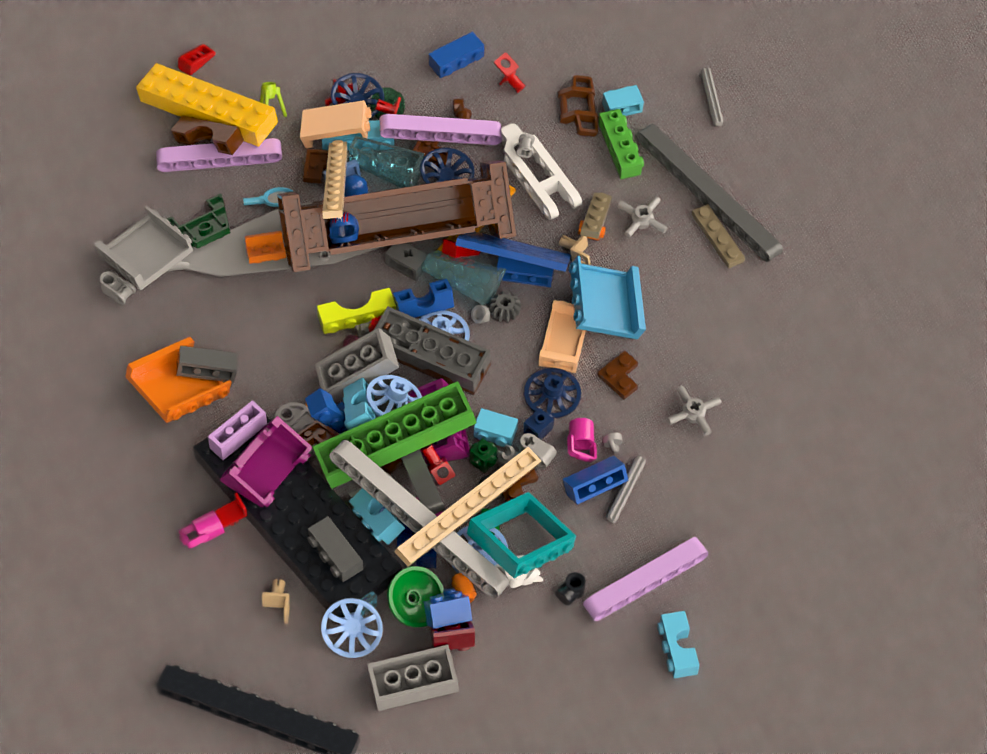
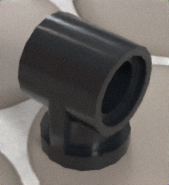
M578 572L570 573L566 577V581L555 591L557 598L566 606H570L576 599L583 596L586 584L585 577ZM578 584L579 587H572L571 585Z

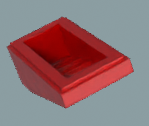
M202 44L178 57V68L190 76L213 58L216 52Z
M448 239L443 241L442 253L453 258L480 254V251L456 246L455 241Z

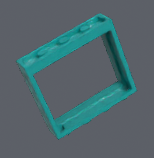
M530 492L470 519L466 533L513 578L527 574L529 571L539 568L565 553H569L574 547L576 535ZM527 512L556 540L518 558L489 530Z

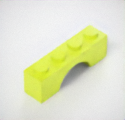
M390 288L371 292L369 302L361 308L346 309L334 301L318 305L317 314L323 334L335 333L339 330L354 328L356 325L367 323L375 317L382 316L387 307L396 310V304Z

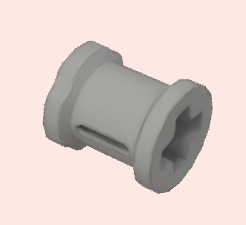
M521 134L518 140L520 146L517 149V154L520 157L529 158L533 155L532 144H534L535 138L531 134Z

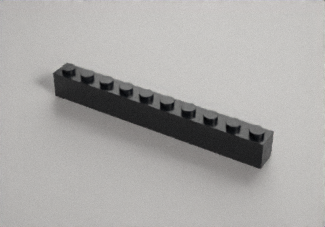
M167 664L156 685L160 695L319 754H355L360 744V735L352 729L347 728L345 730L333 722H323L314 715H304L293 707L285 708L274 700L266 701L255 693L248 694L242 692L236 686L229 687L223 685L217 679L210 680L204 678L198 672L191 673L185 671L179 665L172 666Z

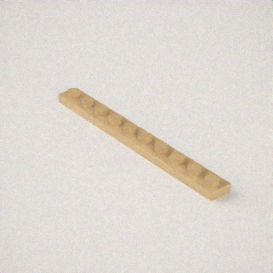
M335 140L329 143L322 211L323 219L343 217L348 154L347 141Z
M527 447L405 541L394 552L409 567L539 465L541 460Z

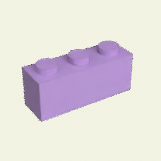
M252 400L208 436L210 449L222 460L226 459L267 424L266 412Z

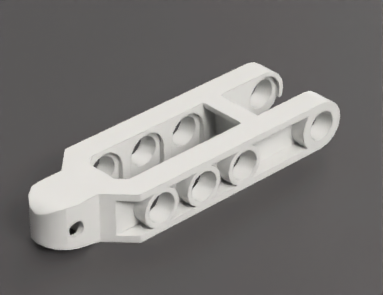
M513 123L501 128L502 144L505 147L504 161L549 221L559 216L557 206L549 196L557 191L565 201H568L573 209L582 205V199L578 191L535 135H532L535 138L534 144H532L535 162L539 163L545 171L544 174L550 177L541 182H538L514 149L517 144L520 146L519 137L525 133Z

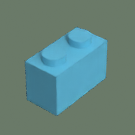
M637 85L603 93L602 105L605 112L620 109L622 115L628 116L643 111L644 100Z
M481 408L476 420L477 423L474 426V437L479 440L483 438L500 447H505V445L511 446L518 429V419Z

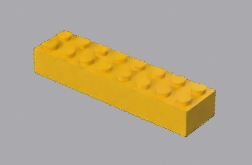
M155 63L136 86L141 102L180 117L188 116L236 126L241 131L244 141L257 147L261 145L278 123L274 107Z

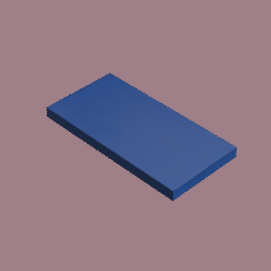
M479 232L460 234L456 241V246L566 272L571 259V254L509 239H499Z

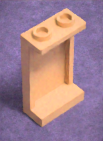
M363 100L303 110L300 139L306 149L313 148V140L361 133L363 139H367L368 132H370L369 118L372 116L371 109L367 107Z
M553 301L543 347L539 355V366L558 368L576 373L586 330L576 329V322L573 318V304L565 301Z

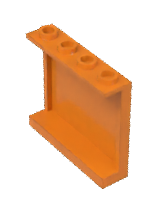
M191 337L133 361L127 366L125 377L166 423L178 420L181 416L193 413L198 408L208 406L213 401L225 398L229 394L231 380L223 383L222 381L176 375L180 346L193 347L195 341Z

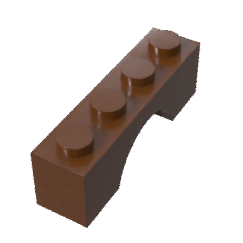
M182 116L171 129L175 140L179 144L193 145L204 139H212L218 152L233 155L244 141L241 131L236 126L188 116Z

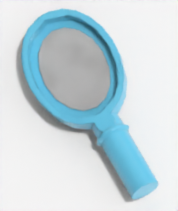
M285 187L272 188L266 191L263 196L243 198L244 206L266 204L271 207H279L277 194L293 192V190Z

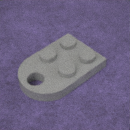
M298 402L282 405L274 418L276 416L280 417L296 433L316 421V419L311 417L308 407ZM286 412L292 414L290 418H283L281 415ZM313 448L309 452L311 456L315 453Z

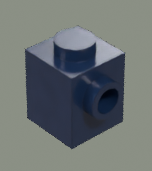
M539 408L524 422L523 432L525 434L531 433L542 440L553 430L554 419L549 412Z

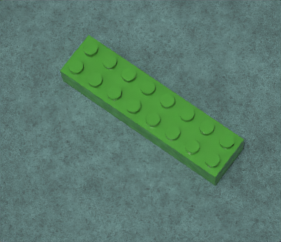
M457 381L313 446V449L325 477L333 489L353 480L337 467L329 456L343 440L351 442L375 464L381 467L468 428L477 422Z

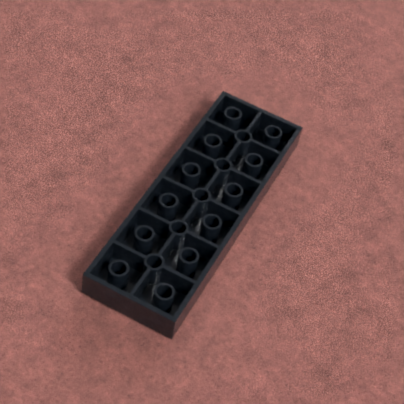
M266 416L267 423H268V422H270L271 420ZM259 432L224 460L210 449L208 437L193 447L195 460L231 501L235 500L234 494L236 491L226 486L219 479ZM307 461L304 464L298 463L274 491L273 497L275 499L268 507L265 505L260 507L238 493L246 507L248 515L246 518L326 610L335 602L346 598L362 599L363 601L367 599L366 602L368 603L371 600V594L368 595L369 593L373 592L372 596L375 599L388 589L392 578L402 570V566L371 534L368 528ZM328 516L363 560V570L344 582L332 574L331 566L327 562L324 563L318 549L316 547L313 548L307 539L309 537L308 528ZM346 604L350 613L356 612L357 604ZM341 605L331 612L338 617H345Z

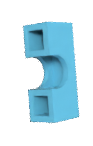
M363 377L343 388V402L345 406L343 411L346 419L344 423L348 430L376 418V413L371 409L366 399V390L369 384Z
M363 488L349 500L354 507L352 511L359 518L363 517L361 522L369 530L373 529L371 534L379 542L383 540L385 543L390 544L405 529L397 517L386 508L379 513L384 506Z
M686 612L662 614L660 623H657L659 635H663L662 648L663 652L668 655V671H672L673 678L698 675L700 665L695 647L682 648L677 643L679 639L688 638L690 628Z

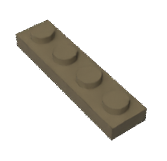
M594 192L580 235L599 239L612 196Z
M707 204L692 210L693 218L728 269L745 261L744 255L711 207Z

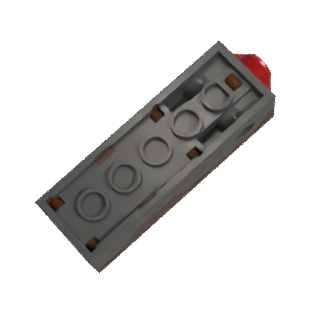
M387 307L382 316L373 318L368 327L369 333L380 328L391 337L399 363L433 378H442L449 385L458 381L462 390L472 395H475L491 366L490 350L391 307Z

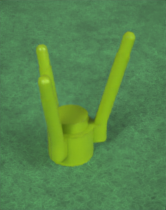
M263 82L260 102L268 105L269 99L275 98L277 94L283 115L287 117L280 87H276L275 82Z

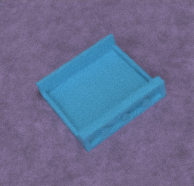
M577 256L569 265V273H571L570 287L573 292L572 304L574 305L573 318L576 322V329L639 339L646 330L639 267L631 266L627 272L581 264L580 256Z

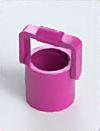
M587 418L573 419L569 422V435L567 437L568 454L576 459L590 463L597 459L596 443L594 442V423ZM590 449V455L580 452Z
M212 510L180 529L179 539L183 545L193 548L201 543L205 544L225 533L216 513ZM195 530L198 536L190 540L187 534Z

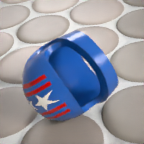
M343 212V217L330 219L329 237L331 243H345L358 239L359 224L355 216L348 212Z

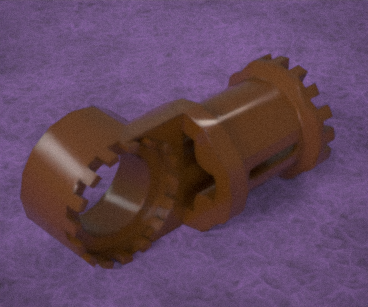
M453 99L454 115H456V118L470 119L472 112L464 108V99Z

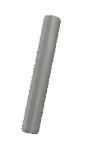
M708 67L702 68L701 76L713 125L722 126L723 117L711 69Z
M641 456L635 458L627 474L629 481L622 484L606 515V519L612 523L618 519L646 463V460Z

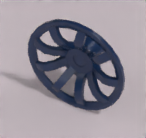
M349 73L340 77L334 83L331 90V101L333 105H338L335 98H342L347 101L344 103L364 100L366 105H376L378 100L368 98L373 94L379 93L380 100L384 101V91L381 85L371 76L363 73ZM351 78L353 91L343 81ZM356 78L366 79L360 90H358ZM370 82L375 85V89L364 93ZM341 86L346 91L347 95L343 93H335L337 87ZM374 110L371 113V117H374L379 111Z
M439 148L429 152L423 158L420 167L421 177L426 184L430 183L428 179L431 177H435L437 182L460 179L462 177H459V175L469 173V179L474 178L475 174L470 158L463 152L453 148ZM439 153H448L446 165H444ZM452 154H456L461 158L451 166ZM432 156H434L438 162L439 167L436 166L434 163L429 162L428 160ZM466 161V163L468 164L469 168H463V169L457 170V168H458L463 162ZM425 166L432 168L435 172L425 174Z
M546 368L537 371L528 379L524 388L525 401L534 412L538 410L537 407L546 398L549 399L547 412L553 418L564 417L572 413L578 407L582 394L577 379L569 372L558 368ZM551 372L560 373L563 375L559 377L557 375H552ZM546 373L547 377L544 382L537 378L541 374ZM568 377L574 385L565 386L563 383ZM532 381L536 385L541 386L537 390H529ZM577 390V397H570L565 391ZM542 394L535 403H532L529 395ZM561 397H563L568 402L573 403V405L570 408L566 409L563 405ZM553 400H556L561 412L551 413Z

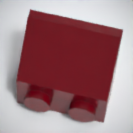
M472 621L435 629L430 627L432 648L449 645L450 650L466 651L470 647H475V628Z

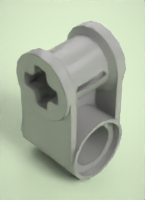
M106 271L100 275L101 291L118 304L124 305L126 299L131 294H135V287L115 273Z
M531 433L524 434L520 439L519 452L521 453L529 447L541 460L539 465H537L539 468L546 469L557 454L556 449L552 445L545 443Z

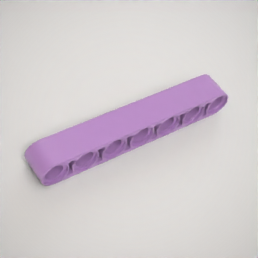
M384 114L379 118L380 135L384 138L498 145L502 142L501 124L497 121Z
M275 138L265 139L259 147L243 141L233 155L218 152L214 143L165 147L156 151L157 169L161 172L275 163L282 159L281 142Z
M693 537L593 594L584 601L583 606L594 621H599L700 563L709 553L699 539Z

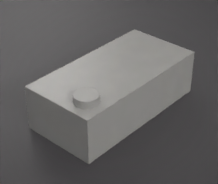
M380 328L373 330L315 363L321 389L332 395L335 404L343 400V388L362 377L370 384L373 379L387 375L399 368L391 337Z
M449 645L367 664L378 711L459 692L458 680Z

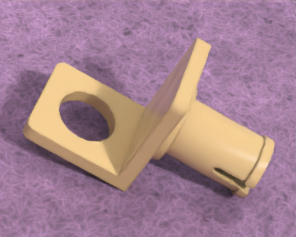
M563 235L559 245L570 250L572 262L577 256H581L585 260V262L581 261V264L591 265L589 255L583 253L588 246L587 237L581 236L576 241Z
M275 579L272 582V592L262 593V606L284 608V623L288 624L290 594L284 593L285 581L280 579L278 586V579Z

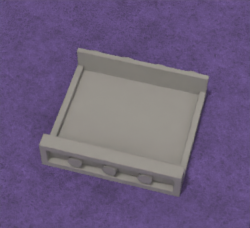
M147 205L144 208L148 215L112 242L105 245L102 241L98 240L94 243L99 256L140 291L193 252L192 241L187 234L183 235L177 226H172L165 217H160L155 209L152 210Z

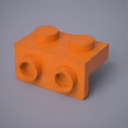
M281 231L245 236L249 264L271 260L277 261L286 258Z

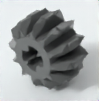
M502 290L501 295L495 293L494 298H491L489 311L492 313L493 319L498 318L499 322L506 320L508 323L509 319L515 321L516 316L520 314L521 302L518 300L517 295L512 296L511 291L505 294Z

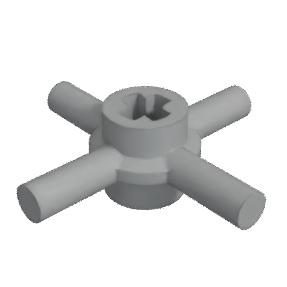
M655 196L647 206L640 205L636 209L623 201L619 202L618 207L632 215L633 223L624 233L626 237L630 238L638 228L646 229L649 225L662 233L667 231L668 227L653 219L652 211L660 203L659 197Z
M680 386L677 391L685 404L682 412L667 418L669 425L686 419L691 423H698L705 436L711 434L712 431L704 420L707 409L721 404L720 397L703 403L700 399H691L684 386Z

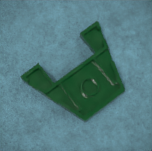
M221 193L206 200L208 207L212 211L187 223L179 225L172 216L167 218L172 226H177L183 235L187 234L192 241L191 246L197 249L231 233Z

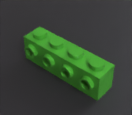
M620 109L599 113L598 125L620 179L641 175L644 161L642 156L639 157L637 143H634L632 140L633 135L631 129L627 127L626 116L622 115Z

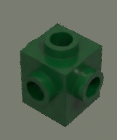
M482 438L478 443L475 442L469 450V463L485 474L490 467L496 464L498 449L492 442H487Z

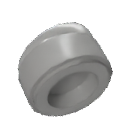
M476 305L473 307L471 317L475 323H486L491 320L490 311L487 306Z
M615 432L605 435L603 437L604 446L611 447L613 452L618 453V446L623 442L621 434Z

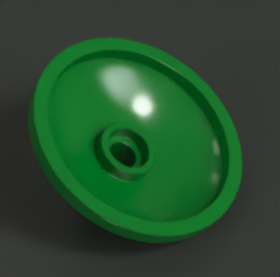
M419 566L408 567L399 571L392 578L387 591L388 605L394 617L402 624L413 628L427 626L424 601H428L430 597L443 593L444 588L439 578L429 569ZM409 595L413 597L412 602L409 601Z

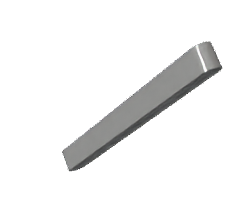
M347 440L341 441L330 453V459L337 467L415 534L437 517L351 442ZM455 531L433 547L437 553L493 599L498 598L509 585L507 576Z

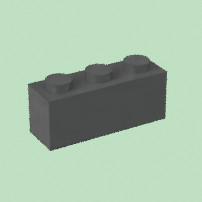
M180 346L176 375L223 382L231 380V383H234L237 373L238 353Z
M329 516L308 528L309 537L307 539L309 544L313 548L316 547L318 549L320 558L324 563L327 562L331 566L330 570L336 578L339 577L344 582L363 570V560Z

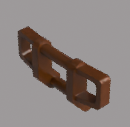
M574 75L571 80V86L559 90L557 96L561 107L560 122L568 124L575 121L578 135L595 137L598 133V114L595 109L594 97L596 94L592 77ZM576 82L587 83L588 88L578 87ZM572 97L586 98L588 111L572 110L568 112L567 99ZM581 121L593 123V129L582 128Z

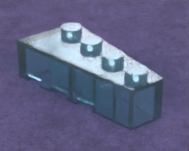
M359 136L354 137L349 147V161L356 159L360 169L401 188L416 186L421 175L420 167L424 153Z
M439 250L427 254L421 269L438 280L447 279L452 288L482 305L490 303L491 298H494L506 271L504 268L475 262L472 259L453 258Z

